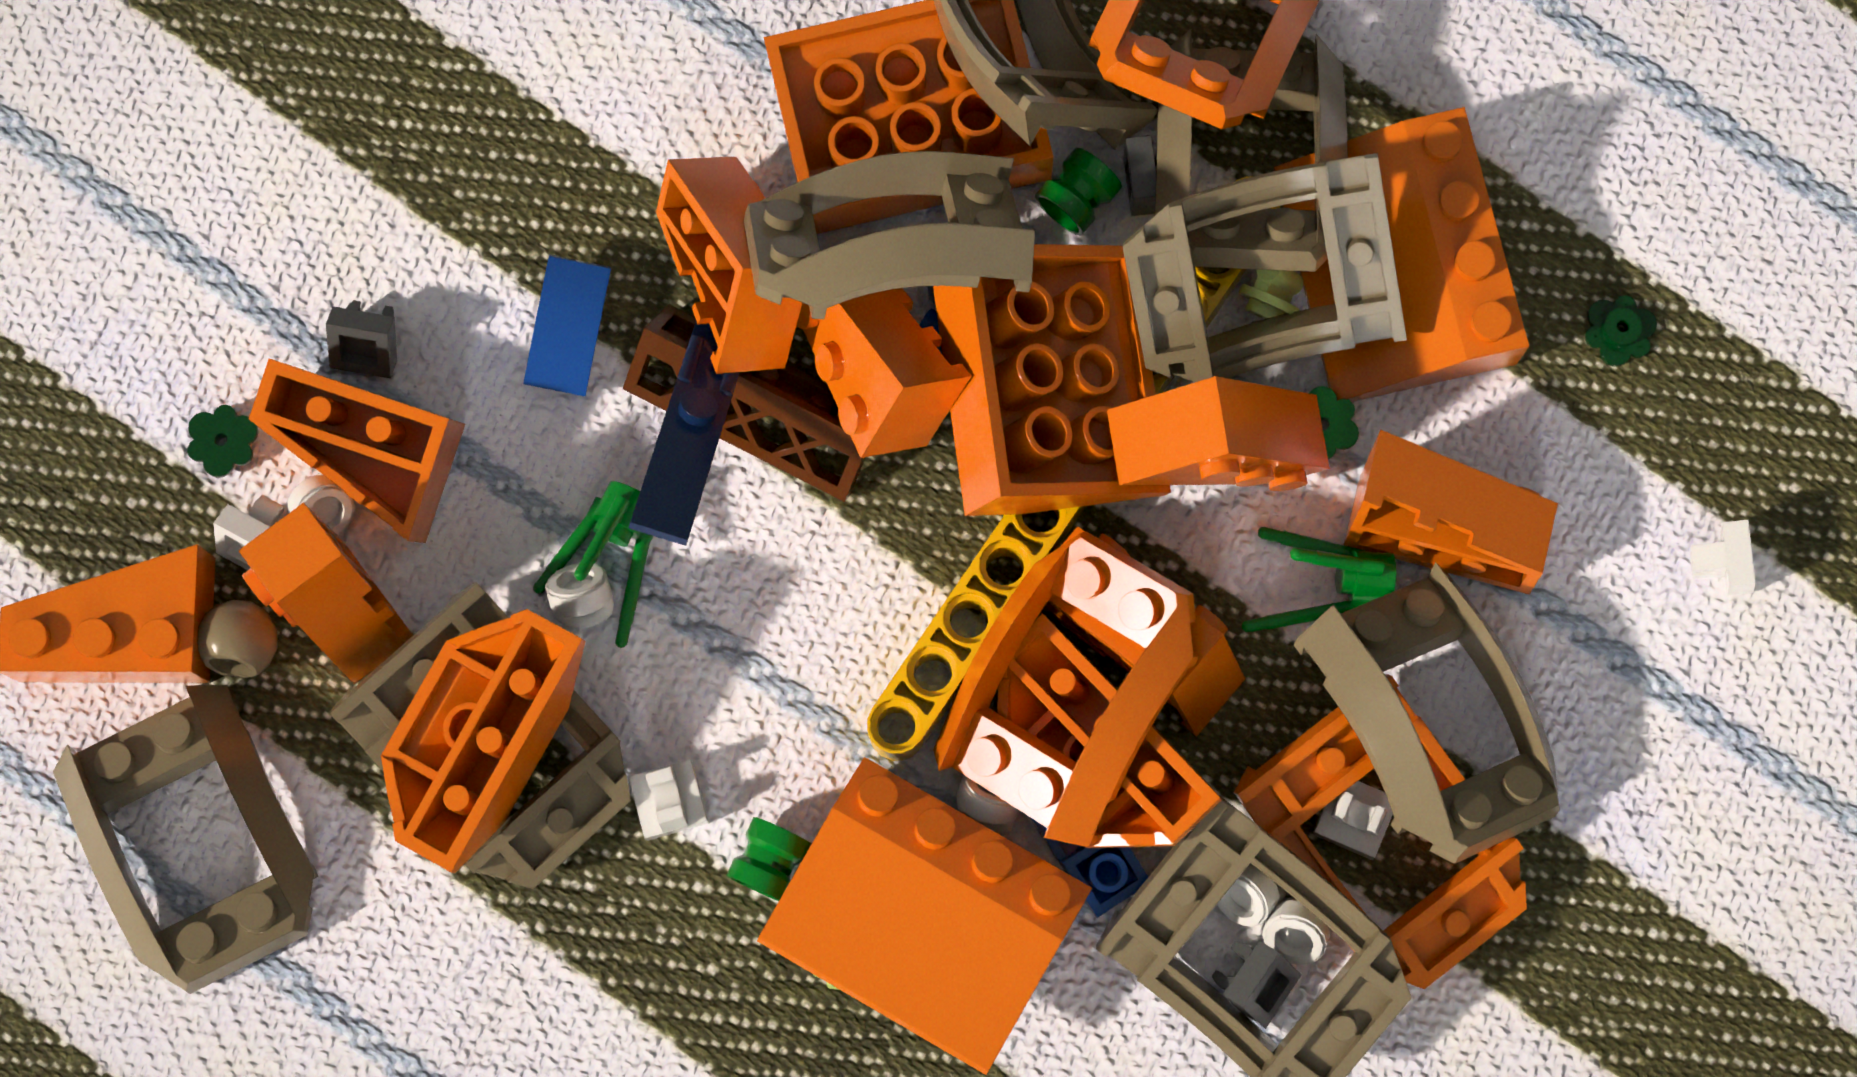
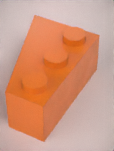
M737 157L668 159L656 214L679 276H692L701 302L694 303L692 311L698 325L710 324L718 346L717 351H714L710 357L716 374L785 369L802 302L793 298L782 297L781 305L755 294L744 227V216L748 204L762 201L766 197Z
M903 288L871 293L844 301L827 308L825 319L811 318L809 305L802 303L797 326L803 329L815 355L817 373L823 381L827 382L838 407L841 427L846 434L851 436L860 458L927 446L971 378V374L962 363L950 365L937 347H940L942 337L934 327L921 328L908 310H912L913 301Z
M270 358L268 359L249 416L251 422L310 467L317 469L345 491L344 493L360 505H364L393 527L392 529L404 539L410 542L426 543L465 423Z
M1214 376L1107 410L1119 486L1236 484V486L1246 487L1269 484L1270 491H1285L1307 485L1306 475L1330 469L1317 395Z
M1380 429L1359 478L1343 545L1369 552L1393 553L1397 560L1431 569L1436 562L1447 573L1530 594L1543 574L1558 503L1542 497L1534 490L1518 487Z
M304 502L238 550L250 566V569L243 573L242 577L263 605H269L279 617L284 616L293 628L298 625L353 684L376 669L413 636L412 632L345 542Z
M1077 526L1064 543L1085 531ZM1102 533L1098 537L1105 543L1130 556L1122 546L1109 536ZM1055 594L1051 596L1043 609L1103 659L1108 656L1127 672H1130L1146 649ZM1201 605L1195 608L1196 622L1190 623L1193 652L1198 654L1199 658L1195 667L1187 670L1167 700L1183 719L1181 724L1196 737L1245 680L1224 636L1228 631L1227 626L1215 614Z
M196 544L1 607L0 673L18 682L210 683V669L201 660L197 640L199 624L204 614L213 608L216 558Z

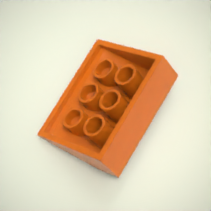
M923 0L764 37L797 182L858 160L887 154L918 151L955 152L1014 158L1009 177L1011 189L1052 180L1054 156L1047 129L1040 127L1031 146H1029L982 100L967 80L953 55L940 24L933 0ZM968 0L988 37L1014 67L1031 68L1014 0ZM893 195L842 204L814 214L813 218L816 233L820 234L944 204L942 196Z
M1465 107L1404 120L1348 140V158L1378 153L1407 340L1394 342L1393 338L1363 342L1355 344L1356 348L1321 354L1329 388L1336 394L1337 401L1348 399L1354 402L1517 365L1529 348V343ZM1315 153L1276 166L1273 172L1315 164ZM1315 199L1282 205V207L1314 211ZM1328 259L1316 272L1299 271L1303 278V289L1308 308L1335 304Z
M1034 244L1032 283L1029 292L1016 291L1014 281L1011 279L980 277L978 288L933 286L939 334L942 337V355L950 365L962 363L971 374V378L950 409L965 516L1028 514L1165 496L1171 493L1170 485L1119 486L1107 410L1156 395L1153 371L1145 367L1123 246Z
M864 757L832 807L760 933L757 942L987 1075L1079 914L1092 887Z

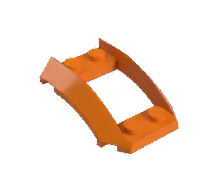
M1109 0L1095 27L1088 46L1100 52L1097 66L1103 80L1217 128L1226 129L1241 125L1244 115L1248 113L1264 119L1319 0H1269L1278 4V7L1244 80L1231 75L1224 66L1209 60L1198 61L1174 51L1166 42L1159 38L1148 35L1138 36L1129 32L1145 0Z
M1088 532L1079 533L1036 562L998 615L963 678L933 749L938 770L954 768L1047 827L1043 838L1088 848L1094 846L1099 836L1096 829L1109 802L1115 800L1151 726L1187 670L1195 667L1199 655L1193 652L1190 623L1196 622L1193 593ZM1053 594L1146 648L1105 709L1077 762L989 708L1016 651Z
M1386 674L1420 738L1439 790L1442 791L1466 780L1435 739L1422 718L1417 716L1398 690L1397 687L1399 685L1393 676ZM1337 707L1257 770L1247 766L1234 794L1257 825L1300 857L1364 912L1300 827L1305 821L1374 769L1358 736L1343 712ZM1511 837L1475 854L1477 857L1383 930L1390 936L1406 983L1425 990L1527 910L1526 882L1521 880L1519 852L1524 848L1517 838Z

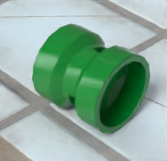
M1075 147L1063 161V172L1059 176L1060 179L1047 180L1036 193L1035 199L1040 207L1060 226L1075 235L1082 236L1095 220L1093 208H1098L1100 204L1110 203L1123 186L1116 174L1098 157L1087 150Z
M753 817L745 834L748 845L743 855L733 859L726 876L760 894L779 901L791 881L790 875L794 866L802 862L812 843L775 824L758 817Z

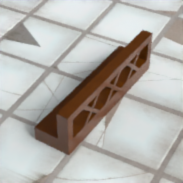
M668 304L643 329L622 389L667 411L674 387L667 389L645 378V374L653 356L671 365L676 377H678L696 322L695 317ZM787 363L785 369L740 372L731 400L736 413L726 416L720 439L845 502L852 493L866 457L860 458L851 436L842 429L838 416V407L828 384ZM771 416L783 422L792 441L777 445L765 439L756 420ZM826 444L850 456L842 476L840 477L820 467L812 448Z

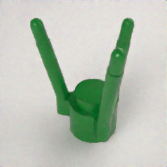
M611 481L602 498L595 497L587 515L545 568V571L535 582L533 590L537 594H542L546 590L545 585L548 579L556 571L566 566L592 531L596 534L574 573L575 578L579 581L586 579L608 541L627 547L631 538H634L636 542L615 639L616 646L624 648L628 643L631 625L633 624L648 549L653 536L629 529L640 491L626 484Z
M1261 527L1258 530V536L1261 539L1293 547L1290 551V557L1293 560L1336 568V591L1338 594H1347L1348 600L1246 620L1242 623L1241 628L1244 632L1249 633L1316 621L1332 605L1341 614L1394 592L1396 585L1395 556L1393 553L1369 552L1288 531Z

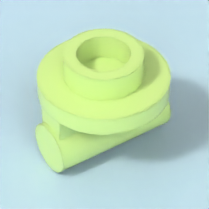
M1256 269L1258 277L1254 286L1242 284L1238 292L1249 299L1245 310L1258 317L1268 319L1287 313L1292 314L1300 310L1290 304L1293 296L1302 290L1303 278L1296 271Z

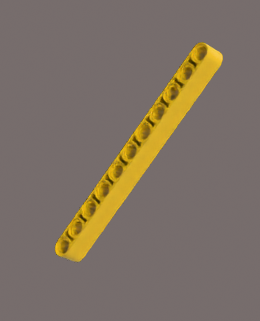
M1246 176L1238 180L1246 179L1253 176ZM1280 206L1272 207V208H1268V209H1277V208H1280ZM1195 267L1206 330L1247 269L1230 268L1224 273L1213 274L1206 271L1203 267ZM1159 373L1153 375L1156 394L1166 390L1175 377L1174 374H1171V378ZM1086 506L1053 510L1057 515L1058 523L1046 532H1036L1029 529L1022 519L1023 514L1004 515L872 707L867 718V731L873 749L880 756L891 761H903L913 757L923 747L953 703L980 645L1014 591L1036 562L1060 546ZM998 557H1010L1021 565L1023 573L1016 582L1009 585H1001L994 582L988 576L986 571L988 565ZM965 608H973L980 611L988 623L986 629L980 635L973 638H965L958 635L950 624L953 616ZM927 661H939L950 669L952 676L944 688L937 691H928L916 683L914 675L917 668ZM893 713H902L909 716L915 724L913 736L902 744L885 742L880 737L878 729L881 721L886 716Z

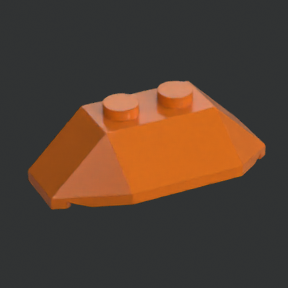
M525 609L511 615L510 618L482 626L445 642L381 754L387 796L394 821L392 825L396 842L455 874L505 823L569 709L585 640Z
M1042 613L1030 627L998 686L997 713L1077 762L1089 737L1118 688ZM1152 725L1126 774L1115 800L1109 802L1096 829L1099 836L1095 845L1089 848L1175 846L1223 799Z

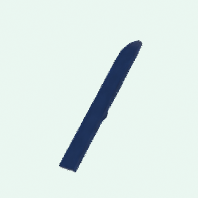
M697 321L695 322L629 524V529L684 546L687 545L740 374V372L716 374L710 357L714 351H717L718 346L710 324L698 325Z

